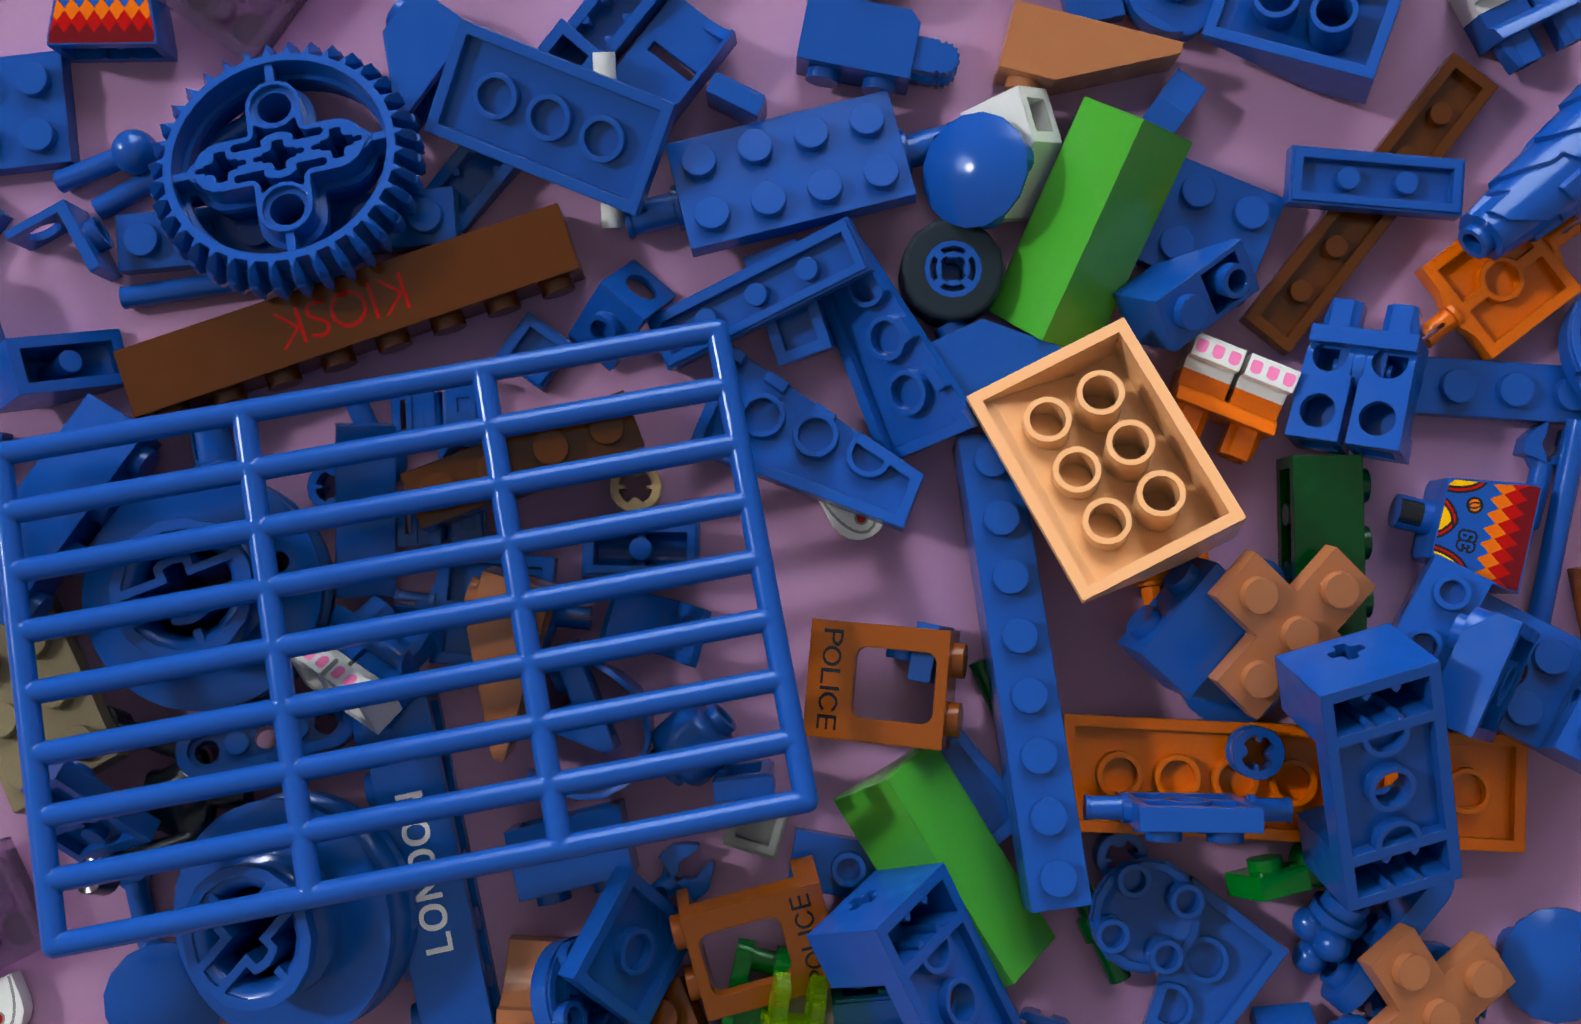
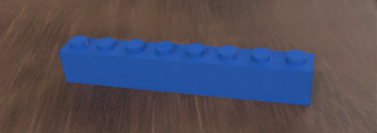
M986 434L958 436L952 448L1022 904L1031 913L1093 905L1029 509Z

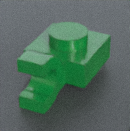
M1296 842L1291 848L1288 861L1283 862L1282 855L1280 854L1256 855L1246 859L1247 867L1225 872L1228 896L1259 902H1267L1312 890V886L1325 887L1308 866L1304 864L1301 842Z

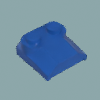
M1479 606L1474 608L1469 616L1463 613L1457 616L1446 641V646L1453 649L1444 671H1441L1446 721L1449 729L1473 739L1493 743L1540 633L1521 621L1500 613H1494Z

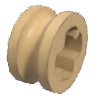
M657 471L633 475L636 478H640L647 474L651 479L652 484L646 485V488L652 490V492L644 502L636 497L632 498L629 502L625 500L622 491L628 488L622 485V482L626 476L611 478L609 486L611 497L625 511L656 506L663 492L662 479Z

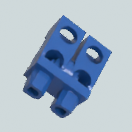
M1335 297L1331 301L1324 318V323H1312L1309 335L1311 343L1305 354L1301 369L1302 373L1298 380L1284 435L1296 448L1340 455H1348L1350 450L1353 455H1363V458L1409 465L1413 444L1410 437L1417 400L1422 387L1424 368H1426L1429 354L1422 339L1423 315L1417 306L1392 304L1387 306L1382 330L1364 329L1367 313L1365 303L1355 299Z

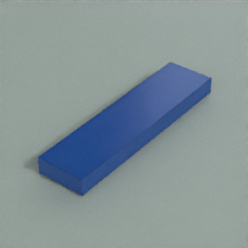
M846 216L658 312L647 323L650 330L711 319H721L728 325L732 343L875 272V269L853 220ZM708 344L660 353L667 369L676 371L708 355L709 348Z

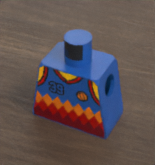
M168 0L53 1L47 34V46L71 63L178 62Z
M1461 478L1432 480L1426 485L1423 499L1400 493L1397 494L1389 509L1388 524L1390 527L1415 533L1410 552L1413 560L1425 564L1435 554H1439L1493 581L1488 592L1494 594H1519L1543 486L1530 483Z

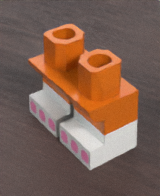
M1201 333L1182 347L1168 390L1198 439H1200L1206 421L1224 427L1214 454L1236 464L1243 465L1249 463L1261 440L1274 436L1279 413L1287 395L1293 393L1302 372L1254 353L1246 356L1247 350Z

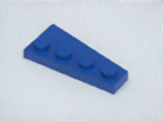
M858 232L875 272L821 298L820 301L872 440L900 459H903L981 425L966 401V395Z

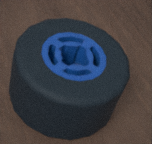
M945 220L935 221L918 231L904 250L898 274L901 297L912 314L928 325L941 327L949 322L966 321L969 325L985 314L1000 292L1005 269L1001 250L990 233L980 227L964 229L952 225Z

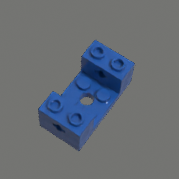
M1435 554L1422 566L1391 625L1440 660L1441 671H1444L1453 649L1446 646V641L1455 619L1460 613L1469 616L1477 606L1521 621L1540 633L1539 639L1523 671V676L1516 687L1497 732L1581 775V640L1487 594L1493 581L1439 554Z
M1390 623L1274 656L1282 710L1316 742L1324 805L1297 813L1304 864L1308 866L1311 872L1348 913L1463 878L1440 660ZM1391 773H1398V778L1392 785L1376 789L1379 782L1385 776Z
M944 862L875 870L806 935L832 988L885 986L903 1024H1022ZM953 990L956 998L951 1009L950 997Z

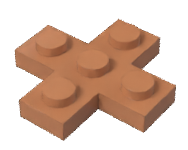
M1327 544L1291 584L1285 581L1257 552L1246 549L1207 594L1247 633L1207 677L1248 716L1258 720L1280 696L1274 656L1342 637L1337 631L1372 593L1376 586L1337 547Z
M1399 922L1357 959L1387 1004L1367 1024H1477L1475 1019L1516 982L1487 936L1472 930L1439 960L1435 961L1416 930Z

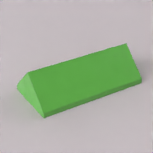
M1084 96L1004 274L1001 290L988 311L1044 342L1065 347L1107 326L1117 305L1113 293L1127 284L1193 142L1143 118Z
M914 748L833 799L876 870L944 862L1004 987L1014 985L1055 939V935L1040 912L1031 913L1023 907L1019 878L940 750Z

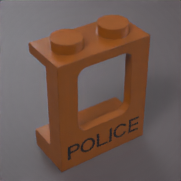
M812 618L803 719L806 736L940 751L950 748L951 738H960L963 724V704L955 702L956 679H964L966 676L968 645L959 643L960 631ZM873 647L927 652L934 656L937 667L933 714L927 723L863 718L855 713L853 704L857 658L863 648Z
M812 854L790 860L794 877L693 904L688 887L676 890L679 913L669 916L671 931L677 951L688 948L692 964L686 965L683 968L691 1001L702 999L708 1022L832 988L806 937L828 915ZM765 918L777 919L783 930L791 961L790 968L785 973L727 989H716L702 937L709 933Z

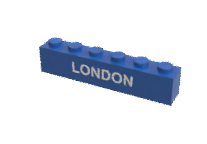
M439 693L413 698L379 735L356 719H353V735L356 746L446 729ZM451 754L369 769L370 774H366L364 778L365 794L370 807L459 790ZM464 815L385 830L399 849L406 865L471 852ZM474 877L414 889L417 907L416 937L410 961L403 974V978L406 981L412 980L416 1003L411 1005V1023L496 1024V1013L501 996L477 878Z

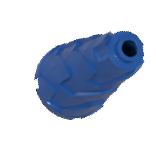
M1581 84L1558 105L1559 111L1528 141L1522 152L1488 183L1489 189L1460 218L1458 240L1462 248L1470 256L1477 259L1485 257L1495 261L1527 241H1538L1571 217L1577 218L1581 215Z

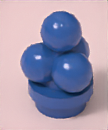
M1327 888L1324 891L1316 892L1309 901V905L1300 907L1291 919L1295 934L1302 939L1294 946L1292 951V960L1295 967L1304 974L1316 975L1326 968L1328 962H1341L1348 957L1352 948V939L1362 937L1367 929L1366 918L1370 913V908L1366 907L1348 913Z

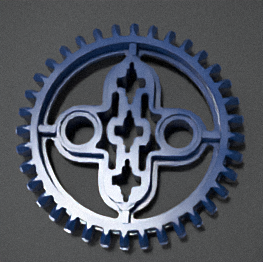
M288 41L283 52L278 54L267 44L265 45L263 55L258 58H254L243 50L242 63L233 67L222 60L223 73L215 78L203 73L205 86L199 91L185 88L189 102L185 106L171 105L173 117L176 121L174 123L159 124L165 141L152 144L155 152L154 155L158 160L148 165L151 177L155 180L148 185V188L151 191V197L156 201L152 207L155 210V216L161 222L160 226L163 228V234L174 244V250L183 260H188L189 264L198 274H203L205 277L208 276L214 284L220 285L222 288L229 285L234 292L240 293L242 296L251 290L257 297L266 300L274 290L280 298L289 301L295 287L303 295L312 298L314 287L317 283L322 282L325 288L334 291L335 277L343 273L347 278L356 281V270L354 267L364 262L366 265L375 268L376 259L373 253L378 248L393 252V243L389 235L391 233L406 234L407 225L402 216L417 215V205L413 197L424 194L423 183L419 177L426 174V164L422 158V155L425 154V146L414 114H410L408 110H396L405 104L399 92L392 93L390 80L387 76L382 77L380 71L372 63L364 65L362 60L357 58L354 53L344 57L342 52L338 51L333 45L322 53L321 49L312 42L301 53L298 47ZM302 92H327L352 99L365 106L374 115L382 131L370 133L366 129L359 127L355 122L345 118L318 122L313 103ZM245 111L247 137L220 142L207 147L218 130ZM380 177L373 194L364 207L345 226L331 235L329 202L365 193L376 184ZM207 206L210 210L223 214L225 217L233 220L258 217L259 227L264 239L275 250L281 251V253H249L222 245L204 229L196 215L195 208ZM302 216L297 222L289 225L293 219Z

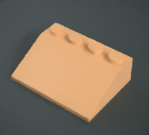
M1124 317L966 396V401L1082 604L1182 565L1235 538L1247 518Z

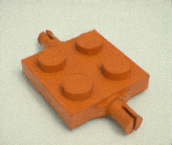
M1571 217L1538 241H1527L1495 261L1490 258L1477 259L1470 256L1462 248L1459 240L1456 239L1418 268L1414 274L1435 299L1439 310L1437 314L1423 324L1422 337L1437 328L1423 339L1428 349L1432 348L1435 343L1452 330H1455L1464 336L1482 360H1491L1581 292L1580 285L1565 268L1561 252L1559 251V248L1568 241L1581 234V222L1570 226L1562 233L1565 228L1579 219V217Z

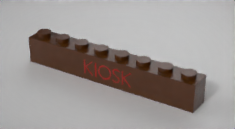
M558 203L376 263L375 268L367 266L356 270V281L347 278L344 274L335 277L334 291L325 288L323 283L320 282L315 284L312 298L303 295L298 289L293 291L289 301L277 296L113 351L134 418H142L249 399L247 393L268 386L269 391L288 389L303 382L302 374L323 368L325 373L348 369L358 363L356 357L358 355L376 349L382 355L404 350L413 344L412 337L433 331L434 336H443L460 331L467 326L465 319L486 312L489 318L511 314L521 308L520 301L542 294L544 300L567 295L576 289L575 282L586 278L564 214Z

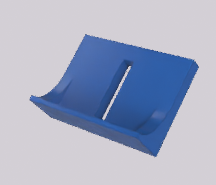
M668 0L616 66L617 80L679 104L674 125L736 46L735 31L719 26L685 0ZM655 44L695 74L690 82L650 52Z

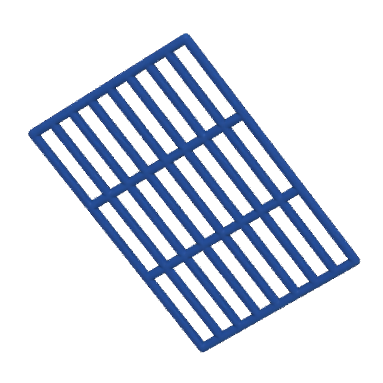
M721 319L693 322L0 442V586L40 945L42 953L47 958L57 959L812 812L818 805L816 783L728 325ZM708 344L714 375L712 378L502 414L497 387L498 380ZM473 385L478 414L477 419L262 456L258 422ZM713 401L719 402L725 433L722 435L511 471L506 441L508 437ZM233 426L237 454L236 461L18 499L14 464ZM482 442L487 476L270 515L266 480ZM729 458L735 492L521 530L516 495ZM241 484L245 519L34 557H24L21 523ZM492 500L497 535L280 574L278 572L275 538ZM740 515L746 550L531 589L525 554ZM249 543L253 579L31 618L28 582ZM501 559L507 594L287 634L282 598ZM751 574L757 609L550 648L541 649L535 613ZM257 603L261 639L38 679L34 644L36 642ZM511 618L516 654L301 694L295 693L291 658ZM759 633L763 635L769 669L551 710L545 673ZM265 663L270 695L268 700L45 741L41 706L43 703ZM521 678L526 709L525 715L304 756L299 719ZM774 694L780 726L779 730L561 771L555 734L759 695ZM274 724L279 761L56 803L52 802L49 765ZM526 739L531 740L536 776L313 818L308 786L309 780ZM785 754L791 791L571 833L566 795ZM282 786L287 823L60 866L56 828ZM541 801L546 838L322 881L317 843ZM291 848L296 886L67 930L63 898L64 891Z

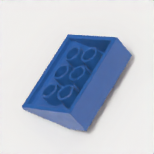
M1214 0L1203 28L1201 39L1308 90L1365 105L1403 0Z

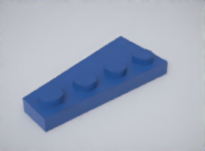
M732 344L757 478L904 532L924 481V474L864 433L860 434L839 420L836 414L818 402L814 403L792 388L789 382L771 370L767 371ZM718 401L705 403L691 440L725 434ZM729 458L712 460L731 467Z

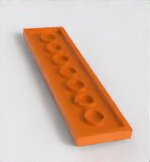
M1062 713L1081 832L1145 835V833L1134 832L1132 826L1128 823H1121L1120 820H1084V794L1091 796H1115V791L1233 793L1244 798L1247 794H1254L1255 797L1261 798L1289 797L1293 803V820L1291 823L1264 822V833H1244V840L1301 842L1297 813L1324 805L1316 742L1298 724ZM1243 725H1257L1272 730L1280 737L1285 749V759L1282 767L1274 776L1263 780H1254L1238 774L1229 766L1225 757V745L1228 737L1235 729ZM1448 731L1460 850L1525 853L1528 747L1501 733H1496L1493 743L1470 738L1456 731ZM1249 738L1244 743L1248 753L1242 760L1245 765H1247L1248 761H1251L1260 766L1265 761L1261 751L1267 744L1264 739L1262 743H1258ZM1391 773L1385 776L1379 782L1376 789L1392 785L1398 778V773ZM1183 832V837L1206 838V834Z

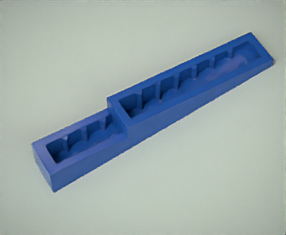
M584 0L568 22L562 18L558 21L538 46V49L593 70V52H615L617 62L644 32L668 0ZM460 145L426 188L453 186L458 191L460 232L465 234L521 170Z

